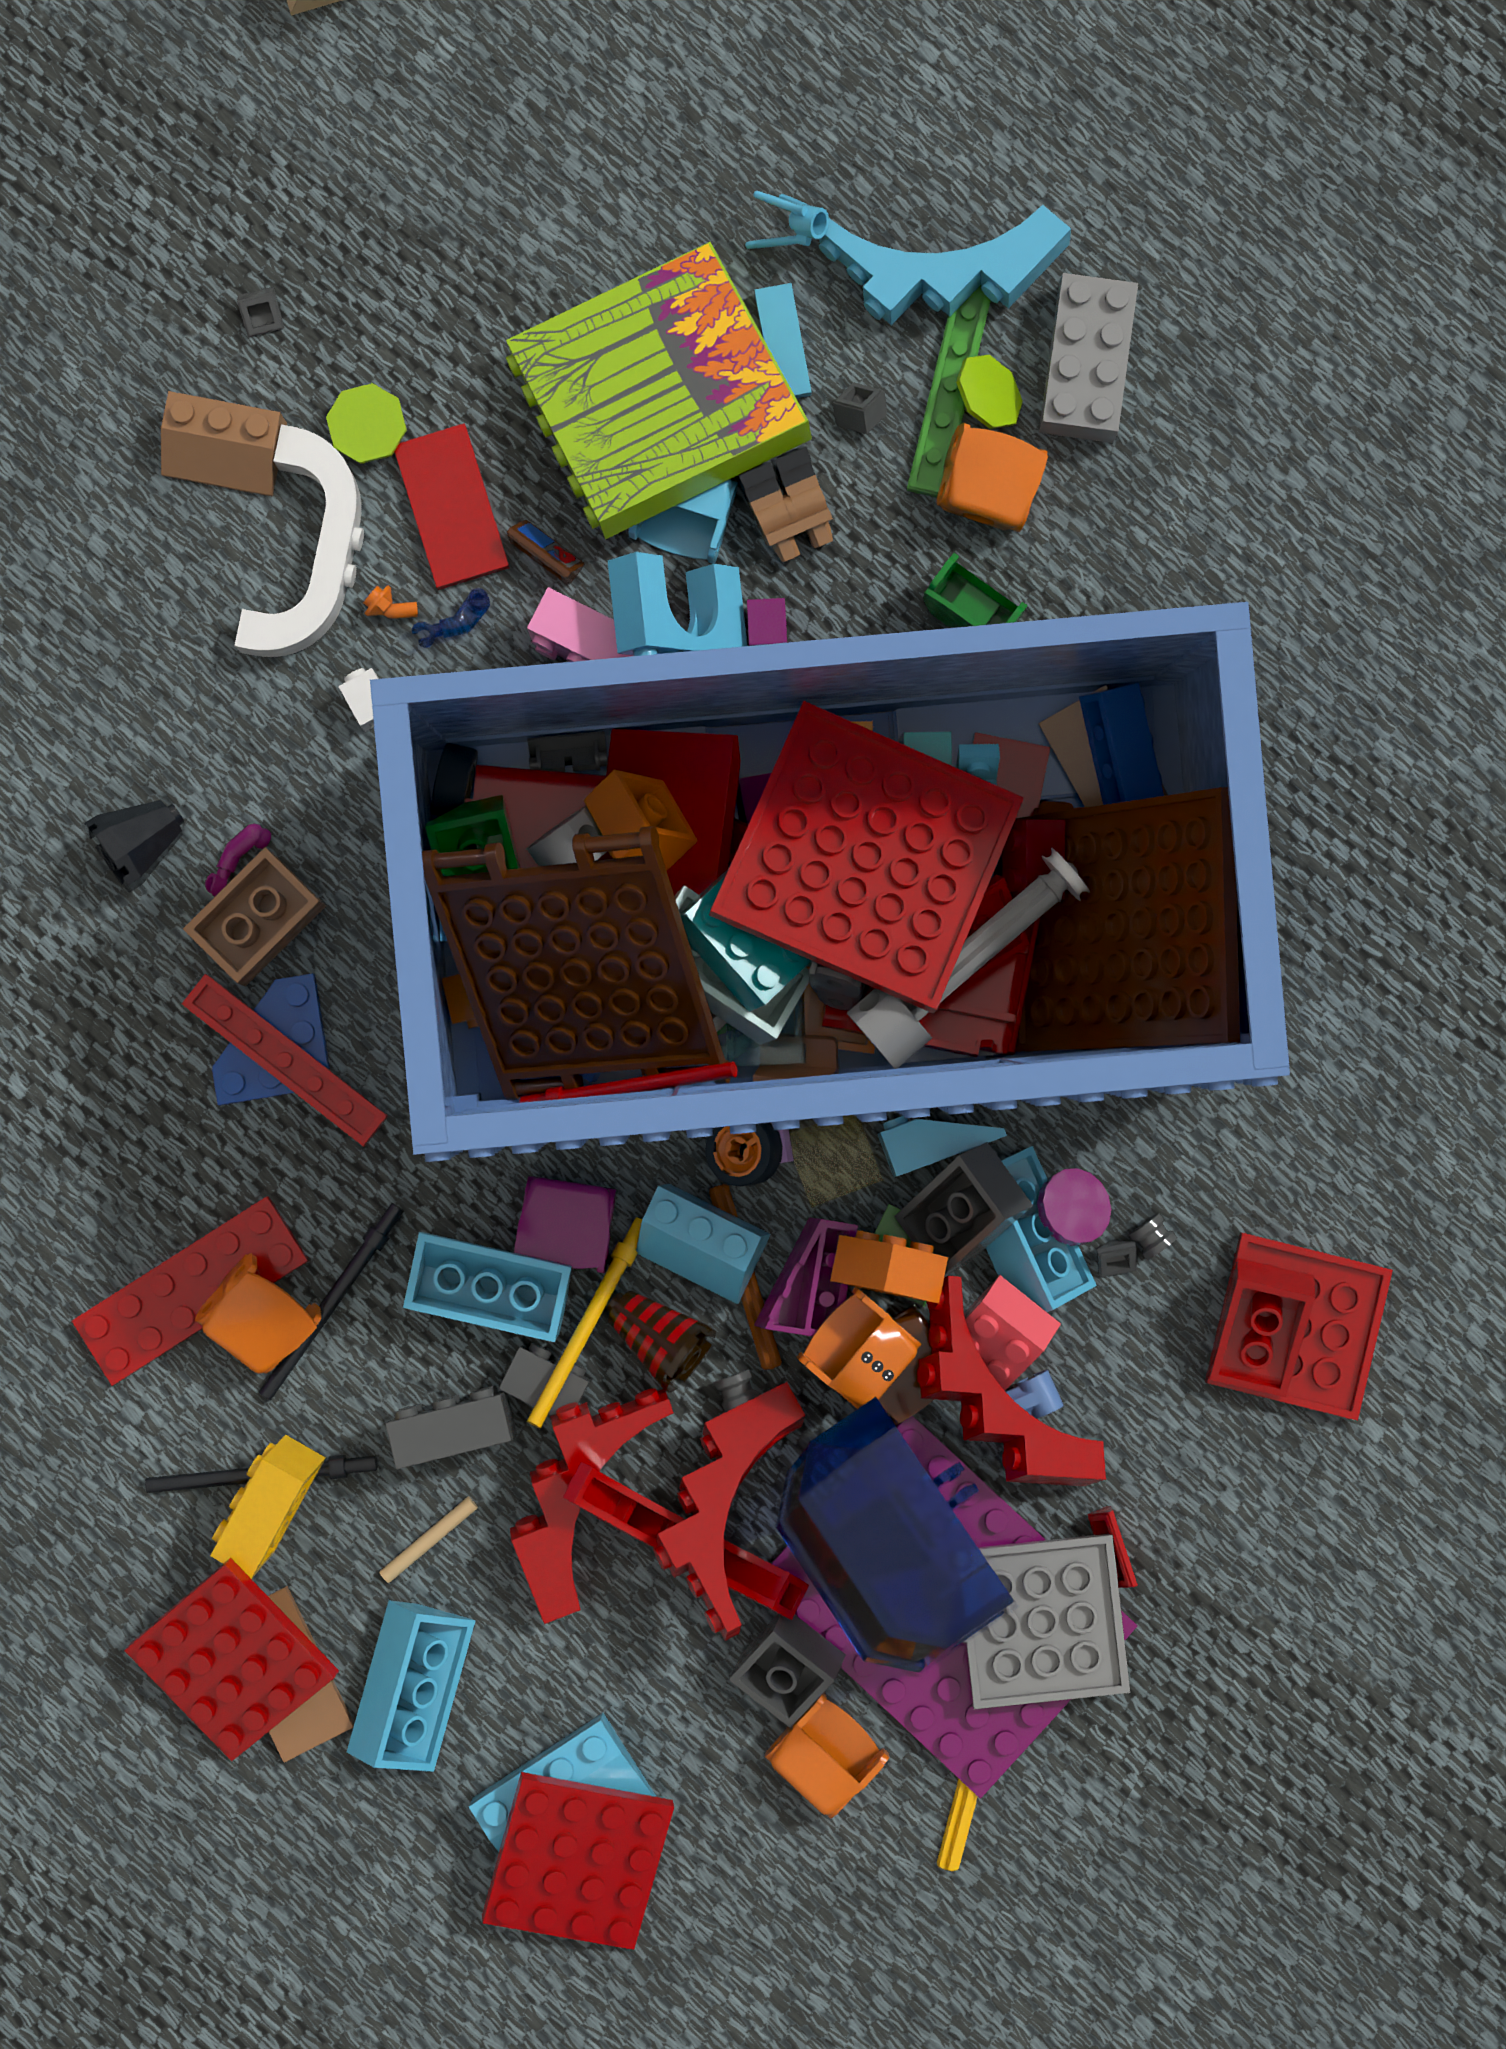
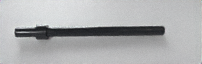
M391 1203L375 1227L372 1225L362 1237L364 1243L320 1303L321 1320L317 1328L295 1351L282 1359L258 1391L263 1397L272 1400L377 1250L381 1251L390 1239L387 1235L404 1212L402 1208Z
M346 1455L329 1456L328 1460H324L316 1477L330 1476V1479L347 1478L348 1474L377 1471L376 1455L346 1458ZM249 1468L149 1477L145 1479V1489L147 1493L247 1484L251 1477L247 1476Z

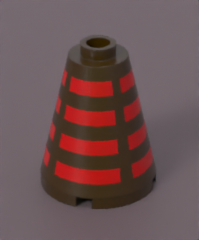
M628 1291L626 1294L618 1293L607 1307V1311L610 1313L608 1322L658 1384L668 1393L678 1389L673 1384L674 1381L679 1378L685 1382L692 1375L712 1346L706 1340L707 1337L715 1338L716 1331L709 1325L633 1291Z

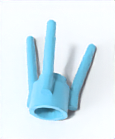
M755 191L753 196L756 199L791 212L789 226L796 235L748 241L745 247L747 249L793 244L809 246L812 238L820 239L825 235L829 225L828 213L824 208L808 205L785 194H780L778 198Z

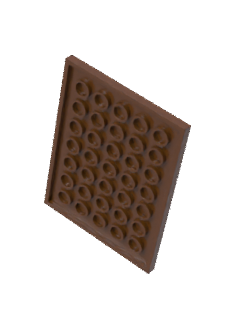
M1228 787L1016 818L1015 820H1065V861L1076 867L1079 877L1088 887L1090 893L1086 891L1081 892V901H1079L1066 889L1065 899H1061V902L1058 901L1040 917L1015 1052L1240 1043L1237 889Z

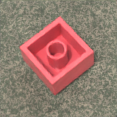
M1001 1275L995 1279L964 1313L970 1335L981 1358L1004 1390L1044 1352L1061 1325L1060 1322Z

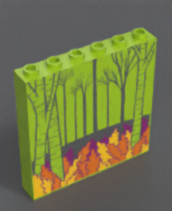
M711 242L506 340L511 355L505 358L515 378L523 377L526 385L521 386V390L529 407L532 408L537 405L541 415L537 416L536 419L545 438L553 436L557 445L551 447L561 468L568 465L572 475L567 477V480L575 497L584 496L588 506L583 508L585 516L592 529L600 528L605 539L812 439L809 421Z

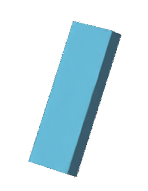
M792 283L754 289L763 339L795 397L811 396V386Z

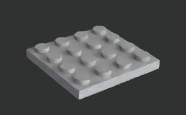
M1100 1534L956 1550L974 1709L1130 1693L1113 1535Z

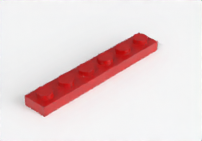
M205 974L182 1002L184 1007L362 1146L367 1145L389 1117L209 975Z

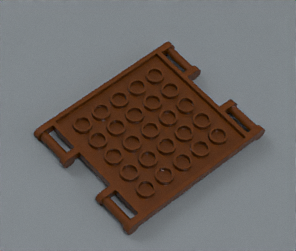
M655 826L641 827L639 832L591 837L588 833L575 834L572 839V847L576 863L507 870L505 852L501 843L486 844L485 848L445 853H438L437 850L422 851L426 884L506 1100H518L522 1095L545 1093L546 1089L564 1086V1089L584 1086L583 1077L579 1074L645 1069L648 1076L702 1066L666 1067L698 1064L714 1065L728 1062L724 1058L661 855L659 835ZM641 848L643 856L595 860L593 853ZM486 865L489 872L443 876L441 869ZM560 1076V1077H553V1078H541V1079L520 1080V1079H524V1078ZM731 1078L716 1080L714 1082L716 1084L729 1083Z

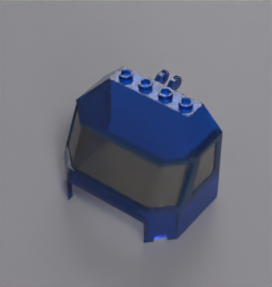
M874 1397L810 1441L806 1449L787 1471L776 1529L864 1662L924 1673L1020 1606L1000 1581L953 1511L979 1492L975 1484L965 1486L948 1501L945 1500L939 1491V1488L961 1476V1473L965 1470L962 1464L959 1462L952 1465L932 1480L891 1420V1416L878 1398Z

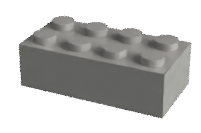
M1068 273L1062 274L1058 287L1039 433L1109 443L1114 442L1119 431L1138 283Z

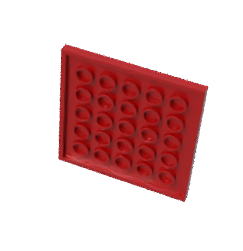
M803 701L709 916L934 1014L1024 797Z

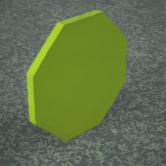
M991 355L964 359L956 383L967 412L989 429L1016 424L1023 400L1012 372Z
M373 383L341 391L326 416L334 448L360 464L392 456L407 431L399 398Z

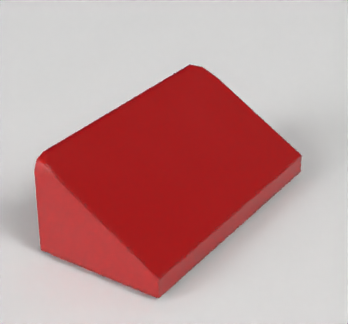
M1106 1506L1089 1513L1088 1519L1094 1535H1113L1118 1588L1138 1586L1112 1507Z

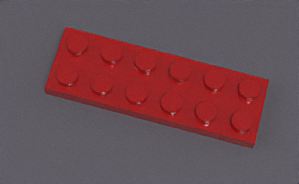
M269 1196L258 1201L72 1320L73 1325L111 1386L118 1384L202 1330V1326L195 1320L198 1311L217 1290L225 1276L246 1254L252 1253L257 1257V1269L254 1274L272 1283H276L309 1261Z

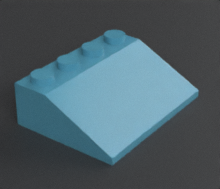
M602 1713L473 1797L469 1809L490 1842L499 1852L521 1772L657 1796L608 1719Z

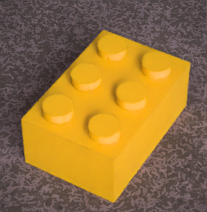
M285 1435L276 1445L270 1442L262 1456L258 1455L250 1466L247 1476L251 1478L244 1488L241 1487L230 1503L229 1508L233 1509L227 1520L223 1519L215 1531L212 1540L217 1542L210 1556L223 1564L232 1558L252 1579L274 1554L326 1457L288 1435Z

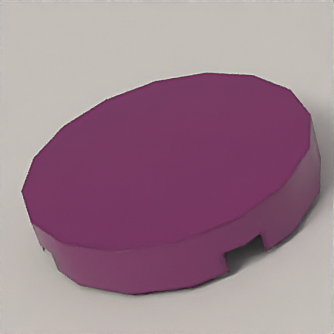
M1078 1168L1063 1169L1052 1175L1039 1190L1037 1201L1039 1218L1043 1226L1049 1228L1053 1233L1051 1236L1058 1242L1070 1246L1085 1245L1100 1237L1109 1225L1111 1216L1109 1195L1103 1184L1090 1172Z

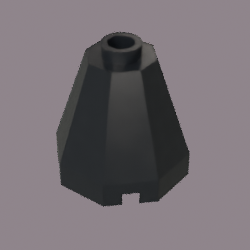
M161 800L96 815L85 822L84 825L89 838L96 837L100 842L95 848L119 883L121 885L124 883L125 889L130 893L146 881L183 835L180 825L185 822L173 804L166 806Z

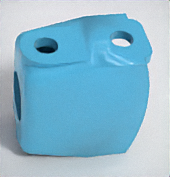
M729 479L630 527L628 531L629 538L636 540L638 537L646 543L666 552L688 558L708 560V563L715 564L736 496L738 482Z

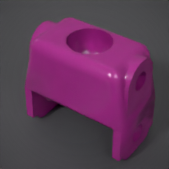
M528 1176L514 1253L570 1265L572 1268L577 1269L597 1267L598 1273H605L617 1190Z

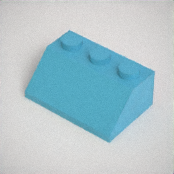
M665 1184L657 1187L643 1217L636 1251L638 1255L739 1304L771 1234L671 1184Z

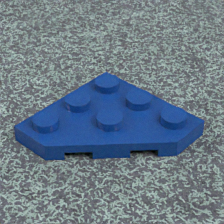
M315 974L276 979L254 1008V1011L330 1070ZM232 1043L228 1044L212 1066L217 1104L219 1106L294 1093Z

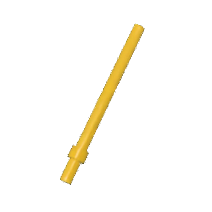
M635 1217L623 1242H618L611 1254L613 1260L527 1419L529 1424L537 1428L542 1427L627 1266H632L638 1254L636 1248L643 1219Z

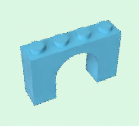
M634 552L608 560L618 654L642 656L748 646L739 567L711 564L685 572L690 609V622L686 632L677 623L668 603L663 556Z

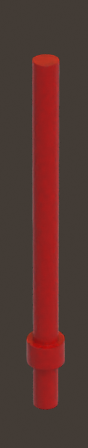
M732 1061L570 1089L558 1086L546 1089L545 1093L522 1096L519 1103L655 1091L676 1086L737 1077L738 1070L736 1063Z

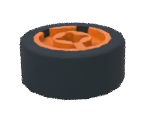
M771 1122L756 1124V1132L730 1134V1126L713 1128V1136H707L705 1154L709 1168L718 1179L727 1185L753 1186L767 1181L775 1174L782 1160L783 1145L778 1130H774ZM741 1144H746L747 1148L744 1149V1153L742 1156L740 1153V1146Z

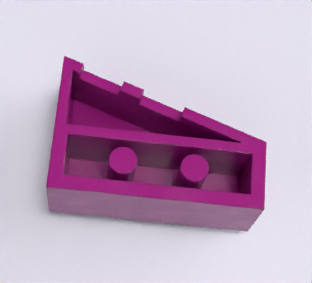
M809 1217L754 1326L813 1337L825 1319L846 1300L848 1285L832 1282L830 1279L839 1235L855 1237L858 1225Z

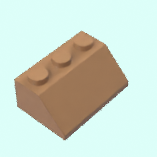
M168 391L161 425V475L273 497L278 468L273 460L281 425H287V422L281 412Z

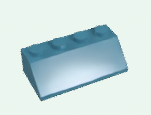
M1033 1146L1002 1159L1001 1162L1033 1206L989 1244L986 1250L998 1276L1001 1275L1043 1310L1049 1312L1097 1285L1079 1246H1070L1058 1242L1051 1236L1053 1233L1049 1228L1043 1226L1039 1218L1037 1208L1039 1190L1048 1179Z
M419 1232L403 1308L555 1342L562 1325L572 1266Z
M388 1601L349 1741L348 1754L373 1768L434 1772L475 1620L416 1603Z

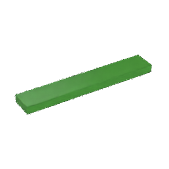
M981 285L951 317L948 316L907 491L937 498L950 442L957 426L962 423L965 404L956 381L963 360L968 357L978 356L991 301L983 293Z

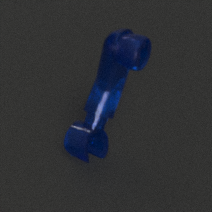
M481 588L473 589L453 617L441 619L439 623L433 625L427 622L416 623L412 627V634H418L421 630H427L430 633L428 637L418 640L419 645L427 648L434 643L436 637L443 636V638L469 633L490 607L488 593Z

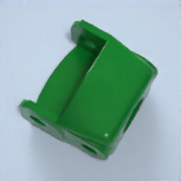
M955 553L946 561L924 592L923 600L929 612L949 628L1018 622L1028 606L1024 602L1017 606L958 564L959 556Z

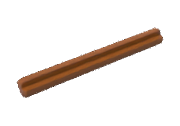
M722 1184L709 1189L713 1206L738 1218L729 1186ZM753 1272L741 1300L763 1370H770L779 1367L782 1361L773 1331L754 1326L764 1306V1301L755 1272Z

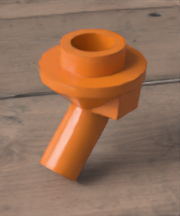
M389 585L383 590L376 586L363 602L368 607L364 613L366 616L384 615L392 619L418 617L417 602L393 603L392 590Z

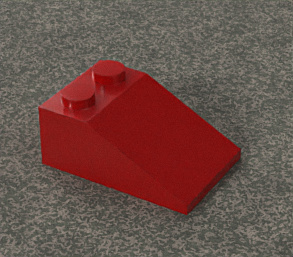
M1237 1258L1227 1294L1209 1380L1286 1398L1315 1300L1314 1275Z

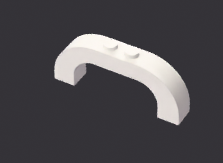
M281 425L273 462L280 471L305 475L317 481L324 489L326 507L311 580L304 598L292 609L277 614H266L242 609L234 646L241 653L262 657L286 656L301 651L314 644L330 629L342 608L346 588H352L356 578V565H352L354 550H361L364 539V529L359 528L361 520L360 492L344 458L322 437L310 431L287 425Z

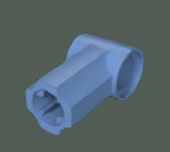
M1048 1370L1034 1374V1378L1028 1379L1027 1377L1016 1383V1387L1005 1391L1018 1405L1035 1418L1050 1414L1064 1406Z

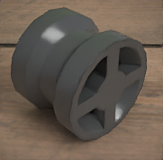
M1160 1213L1153 1215L1128 1234L1132 1241L1138 1242L1143 1248L1142 1255L1146 1260L1163 1251L1178 1238L1173 1231H1168L1163 1225L1164 1218Z
M749 1369L713 1382L716 1390L720 1391L724 1400L721 1405L724 1412L759 1396L758 1392L751 1387L750 1379L752 1375Z

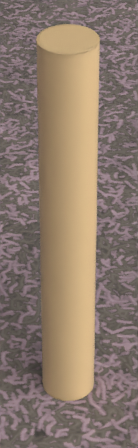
M468 1496L381 1569L379 1573L383 1579L390 1583L472 1514L478 1508L475 1502Z

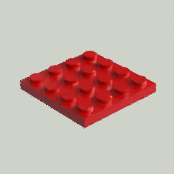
M1240 1233L1205 1383L1358 1421L1393 1270ZM1237 1258L1314 1275L1315 1300L1286 1398L1209 1380L1227 1294Z
M232 1558L227 1560L161 1616L124 1650L231 1761L236 1759L326 1686L339 1672L333 1663Z
M521 1772L482 1913L483 1924L634 1950L674 1811L673 1800Z

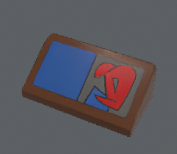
M528 520L521 521L510 527L507 531V536L512 545L566 585L572 583L585 565L582 560Z

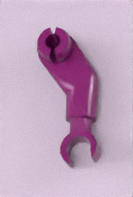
M253 823L246 826L226 844L216 865L218 868L217 873H211L205 880L206 890L215 897L227 885V879L231 873H234L239 859L253 846L259 849H264L268 846L271 840V832L266 828H261L259 824Z

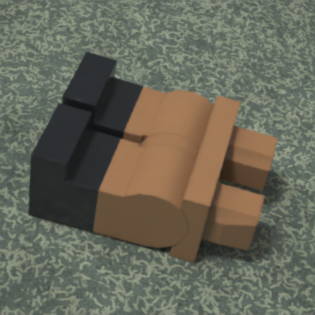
M806 446L797 447L770 459L771 462L766 461L735 476L765 544L772 546L773 551L781 562L800 555L793 536L801 532H807L813 548L833 541L828 522L833 518L819 486ZM776 475H777V477H778V480H779V482H780V485H781V487H782V490H783V492H784V495H782V492H781L780 487H779V485H778V482H777V480H776Z

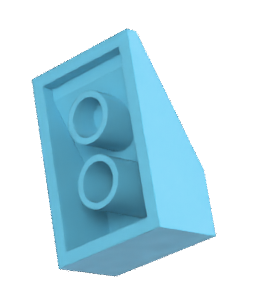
M904 1116L885 1122L883 1124L885 1131L877 1134L893 1177L903 1175L973 1149L986 1142L989 1143L1007 1136L1004 1128L915 1119L909 1122Z

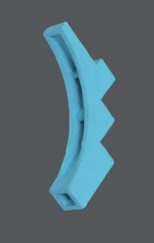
M1042 205L1020 225L993 240L967 249L942 253H916L873 244L851 234L829 218L828 229L825 235L819 239V248L831 261L835 262L838 259L845 265L847 273L859 285L865 283L863 286L864 307L877 320L883 318L892 326L921 294H923L924 301L937 312L942 310L951 317L980 285L982 286L983 293L992 302L998 303L1000 301L1009 309L1070 245L1071 228Z

